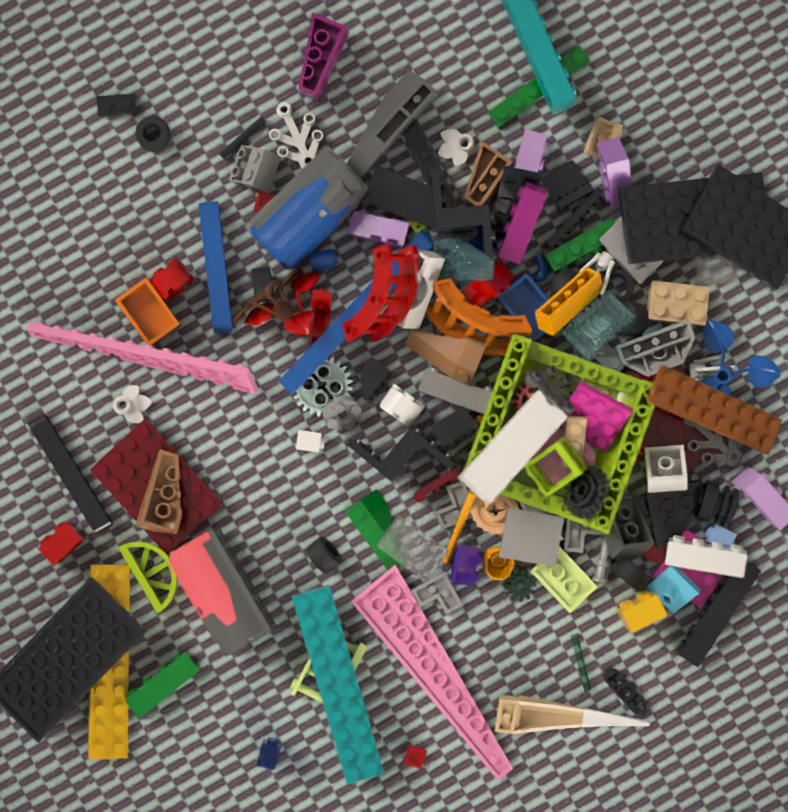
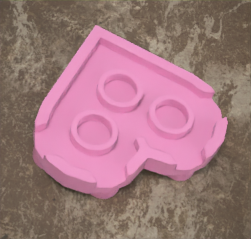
M558 427L533 457L565 436L566 431ZM585 442L583 461L587 466H594L595 452ZM556 449L537 461L552 484H555L572 472L570 468H562L563 459Z

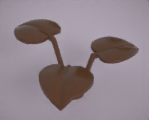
M301 268L294 269L276 289L283 301L277 302L270 295L272 287L279 280L275 279L264 288V291H261L254 300L249 302L235 315L232 320L233 327L236 329L242 314L253 306H258L275 317L279 316L284 322L291 318L296 311L289 305L290 302L286 299L283 289L292 278L304 273ZM266 295L275 304L273 307L275 311L258 302Z

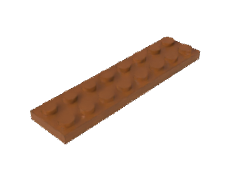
M660 365L646 400L650 404L766 455L770 453L782 419L663 365Z

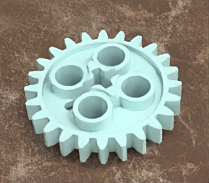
M334 357L330 361L326 359L314 371L322 383H327L325 387L333 396L332 400L322 389H317L319 385L312 376L308 378L314 382L312 389L307 390L302 384L296 390L297 395L293 399H300L297 405L304 404L303 411L309 408L310 415L317 411V416L320 417L327 403L337 401V397L350 396L347 394V391H352L353 388L348 387V384L353 383V380H347V377L351 374L344 373L347 368L346 366L339 367L341 364L340 360L335 364ZM322 367L329 370V374L325 378L318 375V371ZM334 382L341 385V389L337 393L330 390V386ZM319 394H323L326 397V401L322 405L315 402V398Z

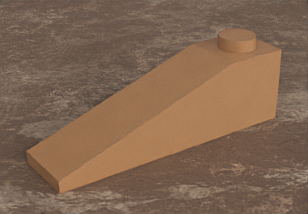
M413 329L410 330L405 344L452 379L469 386L475 377L487 346L468 337H462V339L452 338L448 334L438 336L433 332Z

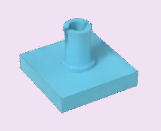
M671 565L646 586L650 592L658 595L661 603L673 614L701 591L677 566Z

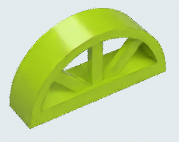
M131 542L118 547L157 614L163 611L173 600L178 586V578L169 564L170 555L159 546L149 542ZM131 547H144L140 564L131 551ZM151 549L162 556L165 561L144 573ZM167 566L169 567L171 585L148 579ZM153 587L170 591L163 603Z

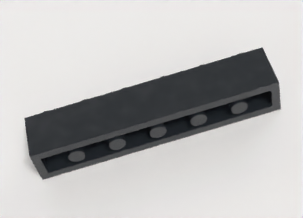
M746 561L744 577L724 575L719 582L720 587L717 592L713 591L710 595L708 606L700 610L697 616L699 619L696 624L692 623L687 630L689 634L687 638L679 642L676 654L694 666L699 667L761 573V570Z

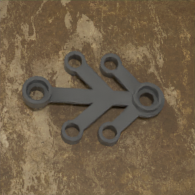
M550 366L543 372L534 369L529 370L525 377L527 384L532 388L538 387L549 405L554 406L556 403H559L562 411L566 414H570L575 410L574 405L570 401L564 400V398L569 400L572 394L561 389L562 387L568 388L574 383L570 375L566 374L560 380L549 382L545 379H554L559 374L556 367Z
M682 418L685 425L694 426L709 440H689L686 445L689 451L718 448L723 453L714 455L703 453L700 457L703 464H711L718 461H724L728 466L740 464L742 453L736 448V441L728 438L727 447L723 443L722 435L716 432L713 434L709 429ZM692 442L696 444L694 449L690 447ZM732 453L736 455L735 460L730 458ZM705 455H708L710 458L708 462L704 460Z

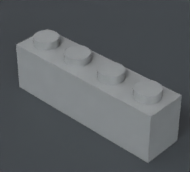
M430 367V370L425 369L418 392L460 407L464 406L466 409L482 415L485 414L493 392L492 388H478L475 382H472L469 386L449 376L440 374L441 371L432 367Z

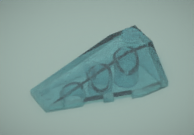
M452 235L434 239L433 252L445 259L438 277L439 279L451 278L452 280L459 281L493 279L494 260L474 246Z

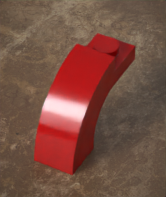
M324 289L313 290L311 311L314 313V320L308 335L309 344H314L330 326L333 294Z

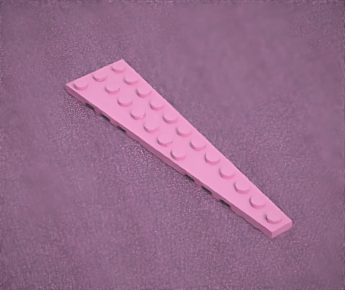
M36 322L35 324L28 323L26 329L31 336L71 347L78 344L80 348L91 352V350L96 349L105 356H109L112 353L119 356L121 360L182 376H187L189 373L197 380L203 381L208 378L214 384L220 386L223 383H227L233 386V389L255 395L257 393L258 387L250 370L242 364H237L236 366L229 365L228 362L223 360L215 362L204 356L196 358L184 352L181 354L174 353L170 349L158 350L151 345H144L143 347L132 341L124 343L113 337L105 339L94 333L86 335L75 329L67 331L60 326L48 327L41 322Z
M395 564L351 602L499 781L513 767Z

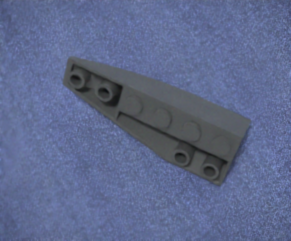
M408 70L383 97L347 162L360 179L437 97V91L411 70Z

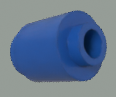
M332 249L314 252V254L309 255L312 270L317 269V271L335 268V264L338 263L337 253H333Z

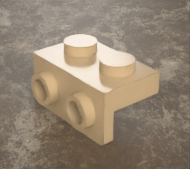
M595 117L583 153L599 159L596 143L616 137L620 139L623 125L620 123L615 124L601 117Z

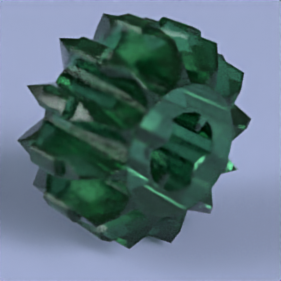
M517 569L518 576L512 571L510 573L513 577L512 580L509 577L505 579L510 584H504V588H511L506 592V595L514 592L512 600H515L517 595H519V601L523 602L522 595H525L526 599L529 600L528 591L532 594L535 593L534 590L530 589V586L535 587L537 584L529 582L534 579L533 575L526 578L529 573L527 570H525L523 576H521V569ZM520 580H523L525 588L523 590L520 588V591H518L515 583L517 581L520 583Z

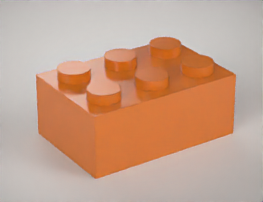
M144 278L115 299L147 345L155 346L182 326L147 278Z

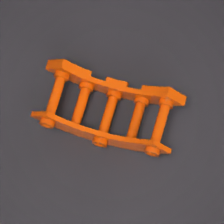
M451 278L433 282L432 287L438 297L435 302L428 304L425 313L442 334L451 335L452 338L462 339V337L474 339L487 345L483 355L505 357L513 334L527 336L532 333L525 315H501L500 317L490 315L488 311L476 305L472 306L464 300L465 297L457 289ZM443 304L447 307V309H448L449 311H451V314H450V315L447 313V311H446L445 308L443 307ZM457 317L469 325L468 329L456 322ZM476 329L490 334L488 337L478 335L474 332ZM497 335H499V336H507V337H509V338H496V337H497Z

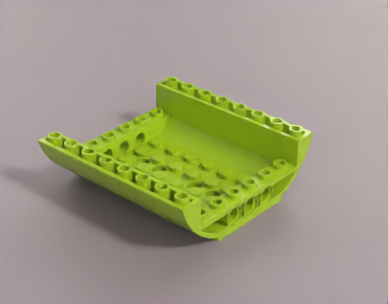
M513 334L465 469L519 410L512 409L518 406V403H512V399L518 400V396L513 395V393L518 392L520 394L521 390L517 388L518 385L522 388L525 387L523 381L529 370L534 369L543 372L550 366L556 367L559 374L554 379L548 378L549 382L560 380L566 374L570 375L574 383L568 388H561L569 393L576 390L580 381L600 391L608 390L609 396L633 408L606 453L587 443L595 452L594 466L602 469L603 473L607 474L605 479L610 480L606 485L610 487V490L606 491L609 498L604 499L606 505L600 506L601 512L596 511V516H590V519H580L571 515V512L567 511L568 505L564 504L568 499L564 497V494L568 493L565 487L569 486L570 483L568 482L546 497L544 493L539 491L534 479L528 476L524 466L499 494L609 534L655 406L646 402L653 383L631 377ZM538 387L528 389L532 394L539 390ZM525 395L522 397V406L528 400Z

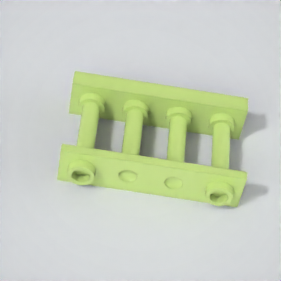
M346 641L348 651L353 655L351 661L355 671L368 645L360 642L359 645L355 644L354 646ZM309 657L299 679L294 678L290 689L293 690L291 695L294 696L298 690L323 703L319 692L301 684L306 673L315 677L313 667L310 666L311 661Z

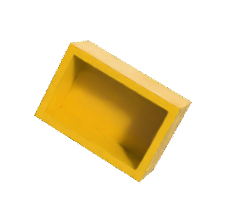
M646 590L637 594V598L632 601L629 599L619 603L620 607L616 608L626 630L631 633L668 616L658 595Z

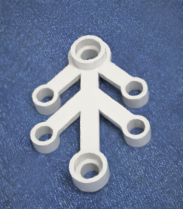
M282 102L277 106L276 111L278 116L285 120L292 137L280 133L277 129H272L269 132V137L272 141H280L297 147L300 154L288 151V148L285 146H280L277 154L281 158H288L299 162L300 167L303 169L307 165L305 159L310 158L313 160L316 157L315 154L319 142L323 139V133L320 130L313 131V141L309 150H307L305 142L311 125L315 122L314 114L306 113L304 115V124L299 134L291 117V106L286 102ZM287 107L288 110L286 113H282L280 109ZM312 116L313 120L311 122H307L306 117ZM277 132L279 135L277 138H272L271 134ZM315 133H320L321 138L315 139ZM281 149L287 151L285 155H280L279 152Z

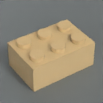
M651 281L647 302L649 321L677 324L689 319L691 326H705L710 287Z

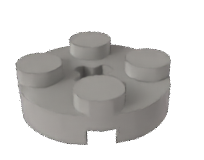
M340 396L337 397V401L327 403L323 409V418L328 428L335 430H351L354 428L362 412L359 403L354 397Z

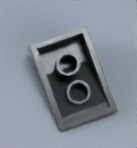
M635 492L622 495L609 534L605 533V542L612 559L644 554L654 545Z

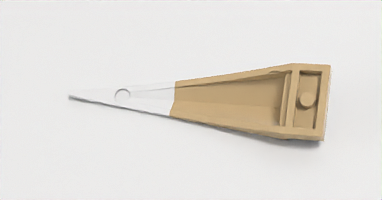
M500 695L495 732L518 734L577 727L649 726L650 722L521 695L519 697Z

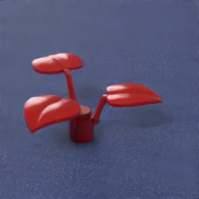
M320 272L304 273L296 277L291 283V290L296 291L299 313L285 321L283 326L286 331L294 333L296 337H303L310 333L314 313L307 310L303 311L300 293L307 292L316 285ZM273 303L262 304L268 307L269 309L273 310ZM256 306L248 313L244 324L252 326L261 325L267 322L272 314Z

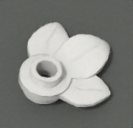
M455 129L442 131L440 134L445 143L440 147L438 155L445 159L453 158L455 166L466 162L468 152L474 147L473 138L468 134H460ZM462 141H467V142H468V146H467V147H463V146L461 145V142H462Z
M138 385L126 387L122 396H118L113 402L114 410L118 414L124 415L126 420L131 423L143 421L144 418L141 412L145 411L152 403L148 397L138 395ZM126 402V408L121 409L120 403Z

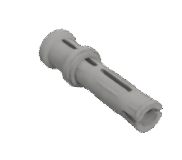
M604 533L599 560L595 562L597 567L592 581L609 584L607 579L612 563L610 562L611 555L605 542Z

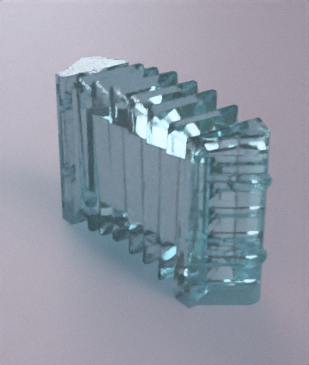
M608 290L601 295V300L596 298V304L591 302V308L585 306V312L580 311V317L575 316V322L571 321V327L566 326L561 334L577 348L580 354L585 356L587 360H591L596 357V350L600 351V346H604V342L607 343V337L612 338V334L617 335V331L621 333V328L628 329L636 316Z

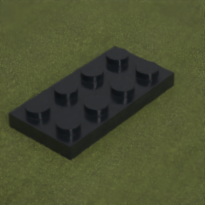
M504 165L494 212V221L491 229H495V235L506 236L507 233L503 231L507 221H512L513 216L510 213L513 205H518L520 198H517L520 186L524 187L526 182L540 186L543 173Z

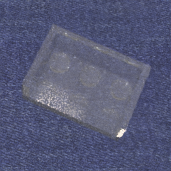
M400 515L395 518L376 545L426 582L449 552L448 549Z

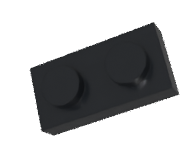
M136 95L97 96L98 116L137 114Z

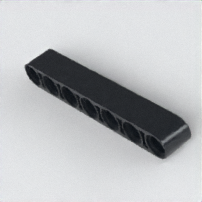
M43 413L28 422L30 430L93 532L98 535L113 526L110 517L46 414Z

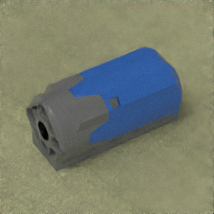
M326 146L244 227L283 268H296L358 208L359 201L367 194L369 188L343 159Z

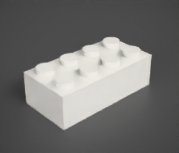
M673 535V538L669 537L665 565L744 577L747 552L743 549V546L739 545L725 547L724 543L712 541V544H707L702 539L693 538L692 541L685 540L684 536Z

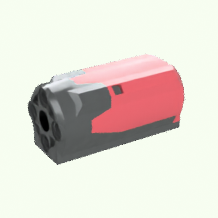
M219 526L170 554L169 564L214 642L219 645L225 657L245 647L277 626Z

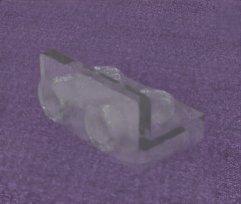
M722 256L720 260L712 261V257L702 258L701 262L696 264L698 286L738 282L736 265Z

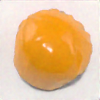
M497 546L490 548L484 553L482 567L491 579L503 580L509 577L515 566V560L499 557L501 547Z

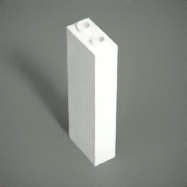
M540 390L536 391L458 478L486 504L491 503L568 416L564 414L560 405H549Z

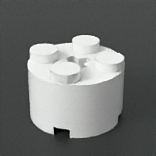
M393 384L379 407L407 427H410L425 406L405 391L401 394L403 390Z

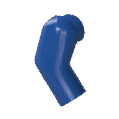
M542 253L533 257L538 265L537 273L533 275L536 282L544 281L549 271V265Z

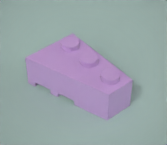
M525 129L515 168L533 172L542 171L545 159H541L543 153L546 154L549 145L546 142V134Z

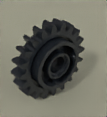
M592 465L587 466L582 474L569 482L570 485L565 487L568 493L564 494V497L568 499L564 504L568 505L567 511H570L571 515L580 519H590V516H596V511H602L600 506L606 505L604 499L609 498L606 491L610 490V487L606 486L610 480L605 479L607 474L603 473L602 469Z

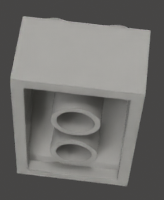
M622 218L599 239L620 267L639 284L664 262L657 261L628 265Z

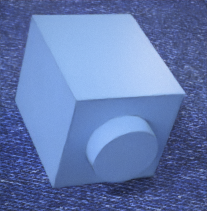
M713 524L712 527H708L705 533V537H707L705 541L712 544V541L724 543L725 547H731L737 534Z

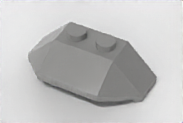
M688 319L617 345L616 348L623 365L649 377L657 374L660 365L671 369L684 364L695 340V335Z

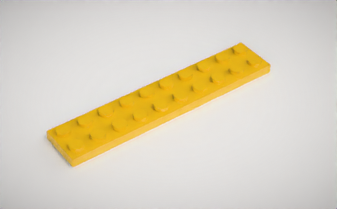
M90 565V577L93 576L129 612V565ZM129 650L89 691L88 759L128 758V704L125 700L128 698L126 694L129 687Z

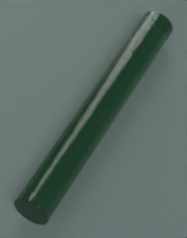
M578 633L572 634L570 636L584 691H589L592 689Z

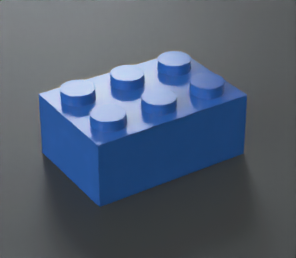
M526 273L500 294L496 300L509 316H526L532 329V333L526 337L535 342L546 333L538 329L535 312L549 299Z

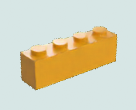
M588 267L579 272L535 312L538 329L554 336L600 294L603 285L601 274Z

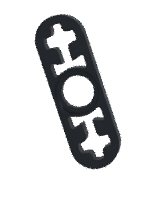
M616 668L606 669L603 679L633 713L643 714L647 709L645 699ZM609 672H616L615 677L619 682L621 679L624 680V682L618 684L616 689L613 686L617 684L613 680L608 681ZM622 686L630 687L631 692L628 696L620 694ZM633 697L637 702L642 701L641 706L643 708L641 710L638 708L634 710L635 704L631 700L627 703L626 700Z

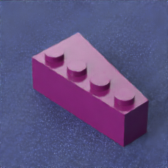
M313 12L298 89L302 95L320 101L350 32L347 26Z
M526 182L524 187L520 186L517 198H520L518 205L514 204L510 215L513 218L511 222L507 221L503 232L507 234L505 239H500L497 250H500L498 257L520 265L548 189Z

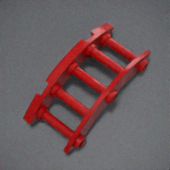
M390 244L373 250L375 269L372 288L359 312L348 321L342 323L346 342H350L362 334H369L371 342H377L391 334L396 325L404 320L413 303L418 286L416 282L417 271H419L417 245L399 250L398 253H391ZM392 261H399V275H392ZM391 283H397L394 296H388ZM389 304L385 311L380 314L384 305Z

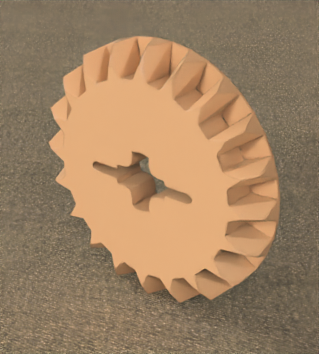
M500 494L489 504L483 502L476 495L470 514L473 516V521L477 523V527H481L484 532L488 531L491 535L494 533L500 535L504 531L508 507L519 508L514 499ZM492 508L498 511L496 516H494V513H490Z

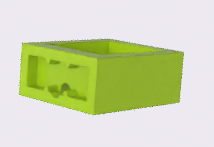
M563 436L531 458L524 467L528 476L536 482L539 491L547 497L582 474L587 465L567 438ZM556 449L572 472L555 484H552L537 461Z

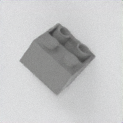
M241 145L234 167L231 170L229 181L257 191L269 193L281 157L266 149Z

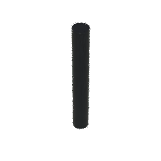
M260 116L219 153L224 160L266 122L265 119Z

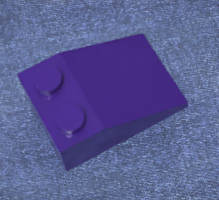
M457 543L449 580L451 583L473 586V582L477 583L479 571H476L477 563L481 564L483 552H479V547Z

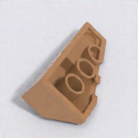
M159 450L139 511L136 527L177 535L182 517L180 505L181 491L179 488V456L177 454Z

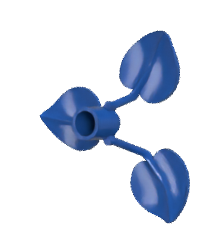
M713 320L706 322L703 329L704 345L711 353H718L721 350L722 355L719 364L720 368L716 371L715 376L705 377L701 383L730 395L731 389L725 383L738 374L749 372V382L759 388L767 387L781 377L778 366L766 356L758 355L752 357L748 362L749 368L736 372L731 366L724 365L726 352L724 348H729L733 344V331L726 324Z

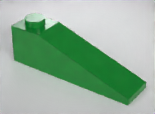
M375 489L345 512L385 568L389 570L395 564L399 568L405 563V559L388 505L377 489Z

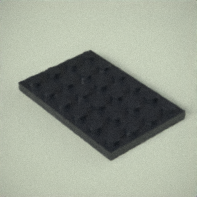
M716 165L681 231L772 289L778 290L788 272V209L723 166Z

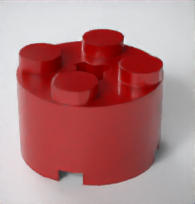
M177 257L172 259L168 263L169 266L165 269L162 267L157 269L153 273L154 277L150 279L151 285L164 302L177 297L185 290L184 288L187 283L190 286L195 280Z

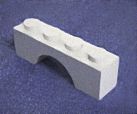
M418 250L419 271H417L416 276L418 286L406 317L401 323H398L402 328L419 329L434 290L432 287L433 282L437 281L445 260L433 251Z

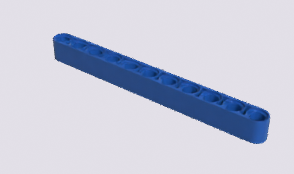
M421 229L404 248L417 245L418 250L428 251L435 244V241ZM392 261V275H399V261ZM373 281L278 381L292 395L344 341L345 333L342 323L354 317L363 307L370 294ZM391 283L389 292L397 283Z

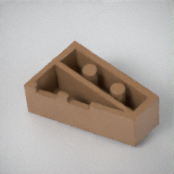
M481 141L464 197L466 203L470 206L488 205L500 188L504 165L515 167L512 160Z

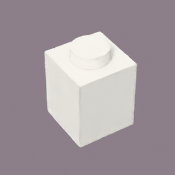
M298 430L297 450L319 453L320 449H324L325 438H322V433Z

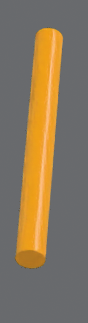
M468 492L442 562L449 564L473 504L476 496L474 492Z

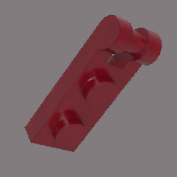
M458 466L416 491L414 499L417 502H422L426 494L431 491L435 494L442 490V484L447 481L450 484L459 479V474L462 472Z

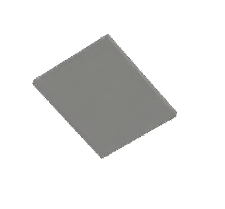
M508 507L499 557L555 567L564 517Z

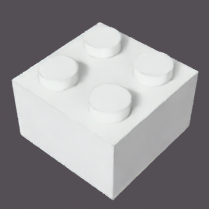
M684 445L646 447L644 460L648 493L687 490Z

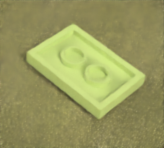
M560 546L555 567L536 564L530 570L569 613L597 588L596 584Z

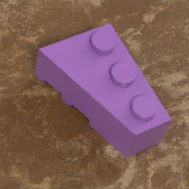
M619 137L596 143L600 159V169L603 173L602 184L604 189L606 188L604 198L606 203H610L612 210L620 208L617 188L632 186L629 159Z

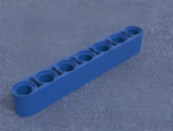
M219 202L199 203L213 332L214 334L232 332V313Z

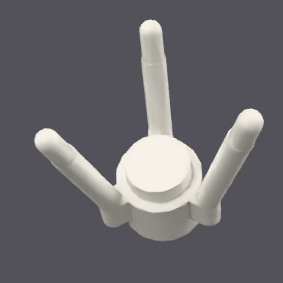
M605 251L597 252L594 258L580 270L581 272L585 267L589 268L594 263H596L595 267L598 273L607 269L600 292L601 295L605 293L611 270L615 264L611 254Z
M722 354L701 360H693L694 363H689L690 378L702 381L705 378L702 376H706L707 371H717L720 366L705 367V364L702 363L719 359Z

